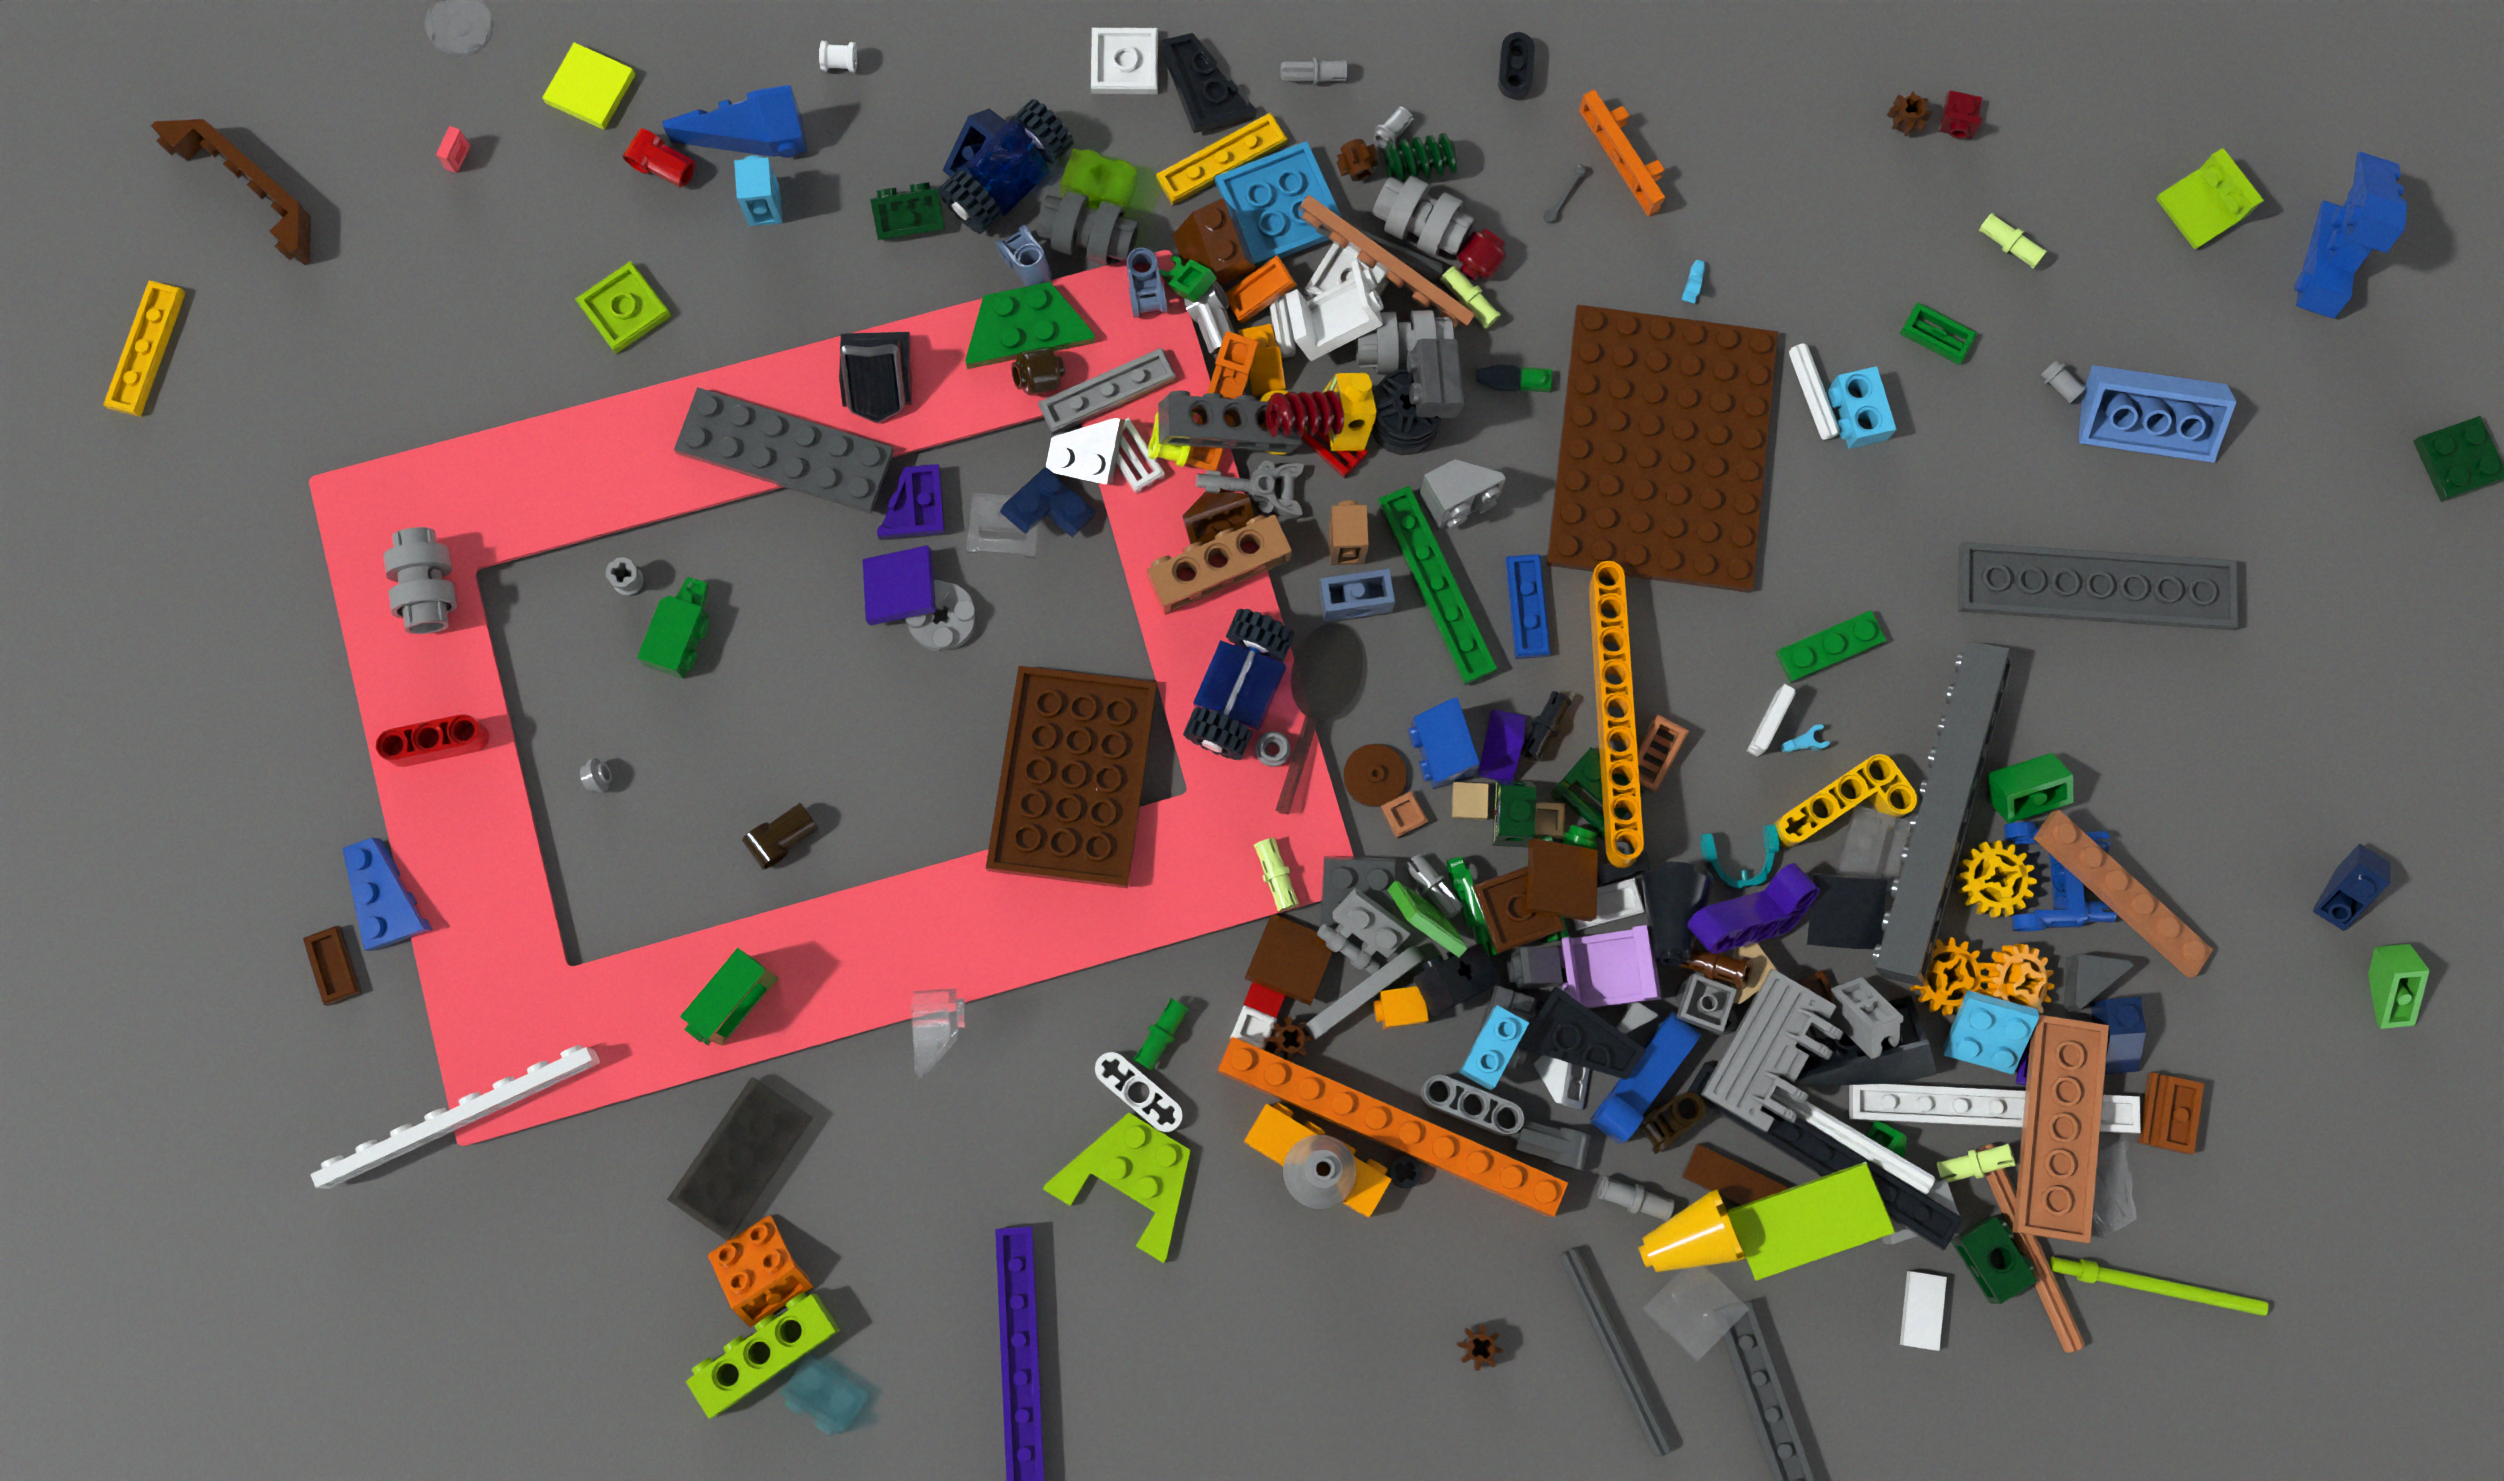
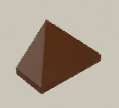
M1220 491L1218 494L1204 492L1182 517L1191 545L1196 542L1206 544L1213 541L1218 533L1226 529L1233 528L1236 531L1247 526L1246 523L1254 518V513L1248 494Z

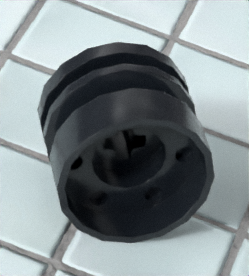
M1398 369L1386 375L1377 385L1374 394L1376 419L1371 430L1372 435L1380 446L1388 452L1401 456L1417 454L1427 449L1436 439L1442 420L1438 416L1434 418L1418 417L1416 404H1413L1414 406H1411L1409 410L1403 408V406L1405 407L1410 403V385L1414 383L1413 373H1409L1407 369Z

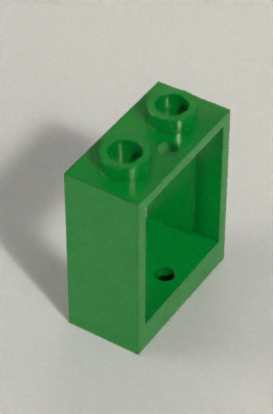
M737 947L681 1014L680 1017L688 1023L684 1030L696 1040L704 1042L708 1046L711 1042L722 1046L776 982L778 977L752 956Z

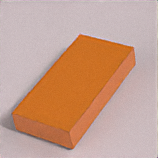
M1276 255L1225 292L1228 305L1237 320L1244 324L1297 284L1281 258Z

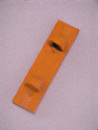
M1595 89L1584 94L1579 107L1582 117L1646 215L1649 217L1657 213L1665 199V196L1656 184V181L1662 178V174L1665 171L1659 160L1644 166L1620 129L1627 124L1629 114L1624 106L1609 112Z

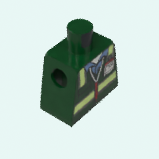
M1495 779L1492 846L1528 848V842L1534 839L1537 790L1531 781Z

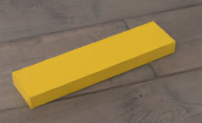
M1270 112L1157 173L1156 180L1172 206L1213 185L1215 183V176L1263 158L1287 145L1288 139Z
M148 281L103 404L107 409L141 417L186 294L182 288Z

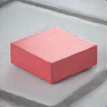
M449 126L436 156L446 170L457 173L470 148V143L460 129Z

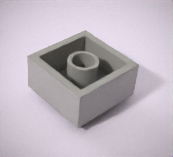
M1693 974L1689 977L1677 1018L1715 1033H1721L1724 1031L1737 989Z

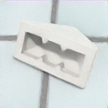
M1542 1055L1534 1063V1066L1554 1101L1558 1104L1583 1110L1590 1069Z

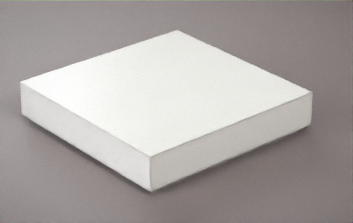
M1092 28L1091 93L1158 94V28Z
M1333 243L1307 284L1304 293L1314 298L1353 278L1354 273L1351 262L1357 260L1356 257L1359 253L1350 246L1343 249ZM1360 262L1364 269L1369 268L1368 266ZM1375 265L1371 270L1378 282V286L1374 289L1380 297L1389 282L1384 278L1386 272Z

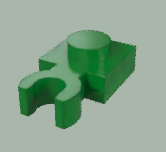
M1177 256L1171 258L1175 265L1172 270L1165 271L1161 269L1159 271L1161 277L1175 293L1193 303L1217 279L1213 272L1192 259L1185 265Z

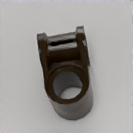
M1692 1092L1678 1094L1644 1115V1119L1637 1129H1642L1653 1145L1652 1151L1654 1154H1657L1681 1137V1134L1693 1127L1704 1117L1705 1104L1701 1097ZM1682 1099H1688L1694 1104L1695 1113L1691 1119L1682 1118L1678 1112V1105Z

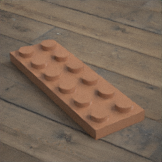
M2039 1015L2030 1038L2013 1232L2090 1244L2109 1025Z

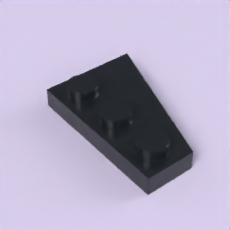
M1193 33L1161 41V51L1193 133L1255 118L1256 109L1251 103L1247 104L1239 95L1238 87L1232 80L1228 81L1217 68L1216 60Z
M1554 987L1517 1045L1518 1048L1625 1080H1627L1646 1051L1644 1047L1558 987Z

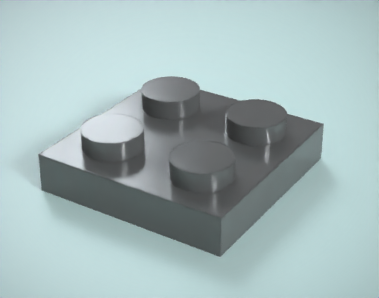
M1323 856L1320 927L1326 924L1332 929H1336L1339 923L1333 919L1332 912L1355 888L1393 914V898L1387 889L1395 881V859Z

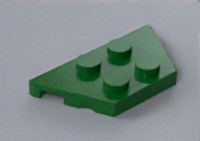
M1046 282L984 295L965 362L967 369L1015 360L1019 353L1041 347H1047L1054 352L1096 343L1095 336L1053 284Z

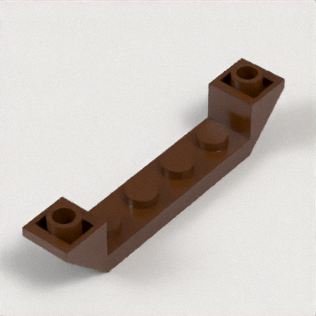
M204 119L155 121L151 125L160 136L156 142L171 156L177 152L188 161L203 147L214 158L219 154L225 158L226 161L223 165L238 179L244 175L250 181L246 185L260 199L263 200L268 196L273 201L270 207L282 217L269 231L278 241L274 245L276 249L290 261L294 257L304 265L310 261V215L293 197Z

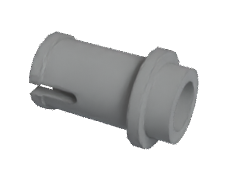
M1399 106L1383 125L1379 124L1376 126L1373 138L1381 148L1385 149L1387 142L1393 141L1396 145L1397 138L1414 122V118H1411L1412 114L1409 110Z
M2055 360L2041 374L2045 379L2043 383L2047 384L2049 382L2070 404L2086 387L2082 386L2064 368L2066 365L2064 362L2059 364Z

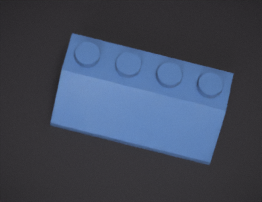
M2092 365L2085 385L2086 388L2082 394L2078 441L2080 444L2214 463L2237 401L2227 384Z

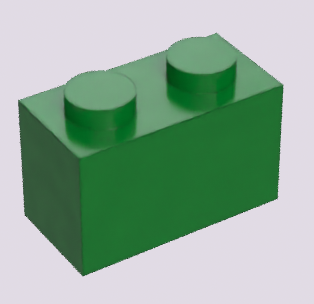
M2053 753L1987 773L1988 801L2008 824L2074 803L2073 774Z

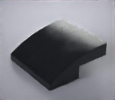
M1814 873L1813 882L1820 889V892L1810 907L1807 945L1874 950L1877 944H1881L1887 879L1851 875L1850 877Z

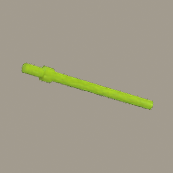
M2051 1257L2049 1261L2052 1272L2076 1276V1279L2082 1282L2094 1284L2096 1281L2261 1316H2266L2269 1309L2268 1303L2265 1301L2098 1266V1263L2094 1261L2080 1259L2079 1262L2057 1257Z

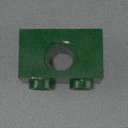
M1985 1217L1951 1239V1243L1990 1304H2002L2037 1282L2032 1273L2034 1271L2032 1262L2025 1253H2019L2012 1242L2014 1235L2011 1229L2003 1220L1999 1221L1997 1217ZM1995 1248L2002 1254V1264L1997 1269L1990 1262V1254Z

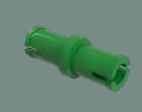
M1170 998L1156 1024H1151L1148 1028L1150 1033L1133 1059L1153 1071L1155 1064L1168 1043L1173 1044L1175 1040L1173 1035L1190 1009Z

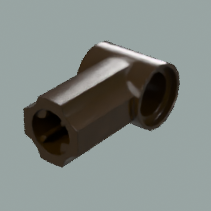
M799 803L770 824L766 822L752 829L743 837L742 842L761 869L765 870L780 862L787 856L790 848L819 828L804 806Z

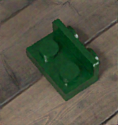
M930 182L910 185V192L897 194L896 187L876 190L877 197L871 198L870 202L878 240L945 229L938 187L931 188Z

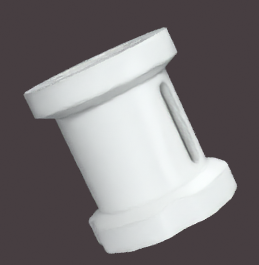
M822 40L819 49L821 71L827 72L829 68L848 69L850 73H855L857 68L856 43L849 42L848 45H831L827 41Z

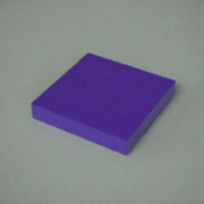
M928 545L862 559L865 619L870 626L936 612L932 550Z

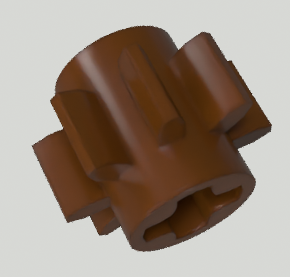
M1914 91L1905 99L1903 96L1898 95L1893 103L1894 106L1887 113L1888 117L1893 118L1892 130L1897 129L1903 132L1905 136H1908L1914 129L1921 133L1926 126L1925 122L1932 115V111L1926 110L1928 99L1915 95Z
M1354 139L1341 147L1342 154L1337 155V165L1341 176L1350 174L1352 181H1362L1375 173L1374 166H1378L1377 160L1379 156L1374 144L1366 147L1363 139Z
M1291 1016L1284 1017V1026H1280L1275 1022L1270 1024L1274 1032L1271 1037L1264 1038V1041L1272 1043L1274 1049L1271 1051V1054L1277 1056L1280 1053H1284V1059L1290 1062L1293 1059V1052L1300 1056L1306 1055L1302 1047L1305 1042L1311 1041L1312 1037L1305 1036L1302 1031L1306 1025L1305 1022H1300L1294 1026L1292 1025ZM1292 1032L1293 1036L1290 1040L1293 1046H1284L1285 1037L1282 1034Z
M1484 1324L1479 1325L1478 1333H1473L1470 1329L1464 1328V1332L1468 1337L1465 1342H1456V1345L1464 1348L1466 1353L1461 1357L1460 1361L1465 1363L1470 1359L1474 1360L1475 1371L1480 1370L1481 1362H1487L1491 1367H1495V1362L1492 1359L1494 1353H1503V1349L1495 1347L1494 1343L1499 1333L1494 1332L1489 1336L1486 1335ZM1474 1339L1480 1341L1487 1340L1488 1344L1484 1347L1487 1352L1485 1356L1477 1353L1472 1354L1471 1351L1475 1348Z

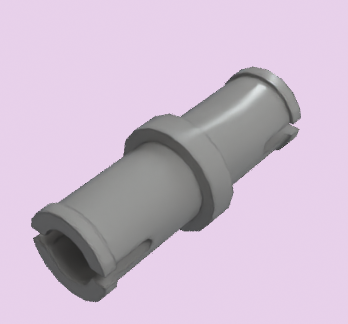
M1604 1176L1598 1189V1199L1627 1207V1211L1633 1214L1641 1212L1666 1222L1670 1219L1673 1212V1199L1644 1190V1186L1635 1184L1633 1187Z

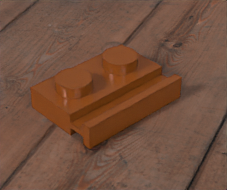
M2155 1072L2148 1073L2140 1122L2141 1133H2139L2137 1144L2149 1145L2186 1155H2194L2204 1083L2173 1076H2164Z

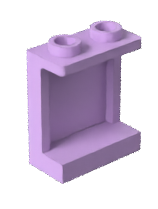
M1649 926L1632 927V930L1578 938H1562V947H1558L1561 968H1566L1568 981L1562 983L1563 991L1588 1009L1662 999Z

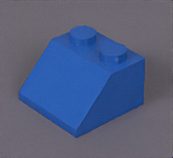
M1458 697L1447 700L1414 716L1411 723L1412 728L1408 729V734L1413 748L1420 749L1423 761L1419 762V767L1424 781L1430 780L1432 789H1436L1453 782L1472 778L1480 763Z

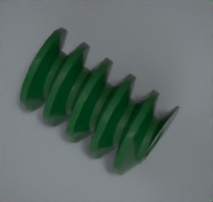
M1446 133L1439 134L1437 142L1432 135L1426 136L1424 145L1419 137L1413 138L1411 147L1406 139L1400 140L1398 149L1393 141L1386 144L1385 165L1388 179L1396 174L1398 179L1404 182L1407 172L1411 176L1418 178L1419 170L1423 171L1426 179H1430L1432 168H1436L1439 177L1444 176L1445 166H1449L1453 175L1457 174L1454 143L1452 140H1449Z

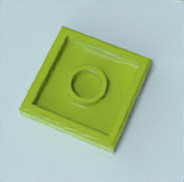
M631 261L575 298L578 305L615 354L672 316Z

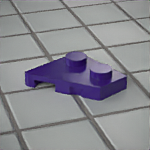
M939 464L904 467L898 480L899 486L888 504V512L882 526L879 525L877 530L879 540L945 534Z

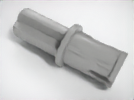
M1316 57L1312 58V61L1282 62L1280 76L1284 81H1312L1313 85L1324 81L1346 82L1347 62L1346 60H1317Z
M1422 853L1411 858L1413 863L1407 862L1404 868L1423 889L1422 894L1429 896L1446 918L1451 919L1462 910L1463 904L1445 884L1446 878L1443 875L1439 876Z

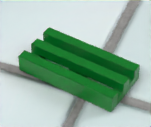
M1918 302L1913 307L1911 314L1899 333L1958 365L1964 360L1977 335L1976 332ZM1917 316H1920V317L1926 319L1927 321H1929V322H1931V323H1933V324H1935V325H1937V326H1939V327H1941V328H1943V329L1949 331L1950 333H1952V334H1954V335H1956V336H1958V337L1964 339L1965 342L1963 343V342H1961V341H1959V340H1957V339H1955V338H1953V337L1947 335V333H1946L1945 331H1943V330H1941V329H1939V328H1937V327H1932V326H1930V325L1924 323L1923 321L1917 319Z

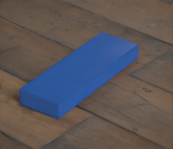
M1541 555L1506 556L1505 567L1515 659L1549 657L1551 650Z

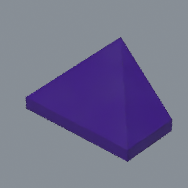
M1496 709L1491 710L1478 777L1491 780H1513L1524 742L1526 716Z

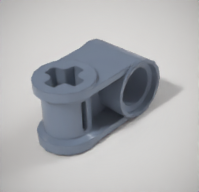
M1025 225L1020 226L1019 232L1004 241L1000 239L995 241L1001 257L1008 267L1014 270L1025 286L1050 282L1052 272L1042 247L1036 242Z
M1144 247L1132 250L1127 257V276L1133 317H1139L1140 313L1157 310L1166 313L1165 291L1160 279L1155 254L1150 249ZM1139 263H1146L1151 267L1144 273H1139L1133 269Z

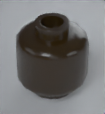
M1041 347L1019 353L1016 362L1012 363L1011 372L1017 389H1022L1024 393L1033 396L1056 390L1060 384V377L1065 375V368L1060 356L1056 357L1051 349Z

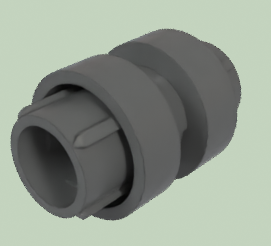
M1067 190L1063 198L1046 196L1038 217L1037 234L1040 237L1051 239L1052 250L1074 255L1077 248L1081 247L1087 249V260L1108 266L1113 258L1127 261L1129 253L1134 250L1139 222L1124 217V206L1102 201L1099 208L1094 209L1089 207V196Z

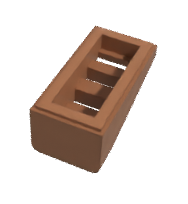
M1655 714L1637 749L1638 766L1641 765L1657 774L1653 780L1639 773L1640 785L1657 792L1689 732L1687 729ZM1661 728L1674 735L1673 741L1671 742L1657 735V730ZM1652 740L1669 748L1666 755L1650 747ZM1645 753L1662 760L1661 766L1658 767L1643 759Z

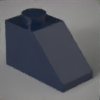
M990 108L969 115L942 171L951 177L956 171L963 170L966 174H970L974 181H979L1000 158L1015 128Z
M2141 997L2105 999L2091 1003L2093 1023L2109 1025L2105 1074L2138 1072L2146 1036Z

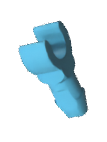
M1695 260L1690 268L1689 278L1681 299L1695 304L1697 294L1700 292L1703 274L1705 273V262Z
M1822 724L1815 725L1805 734L1781 745L1782 752L1789 753L1809 748L1820 751L1830 744L1829 741L1819 743L1815 741L1813 736L1815 732H1819L1824 726Z

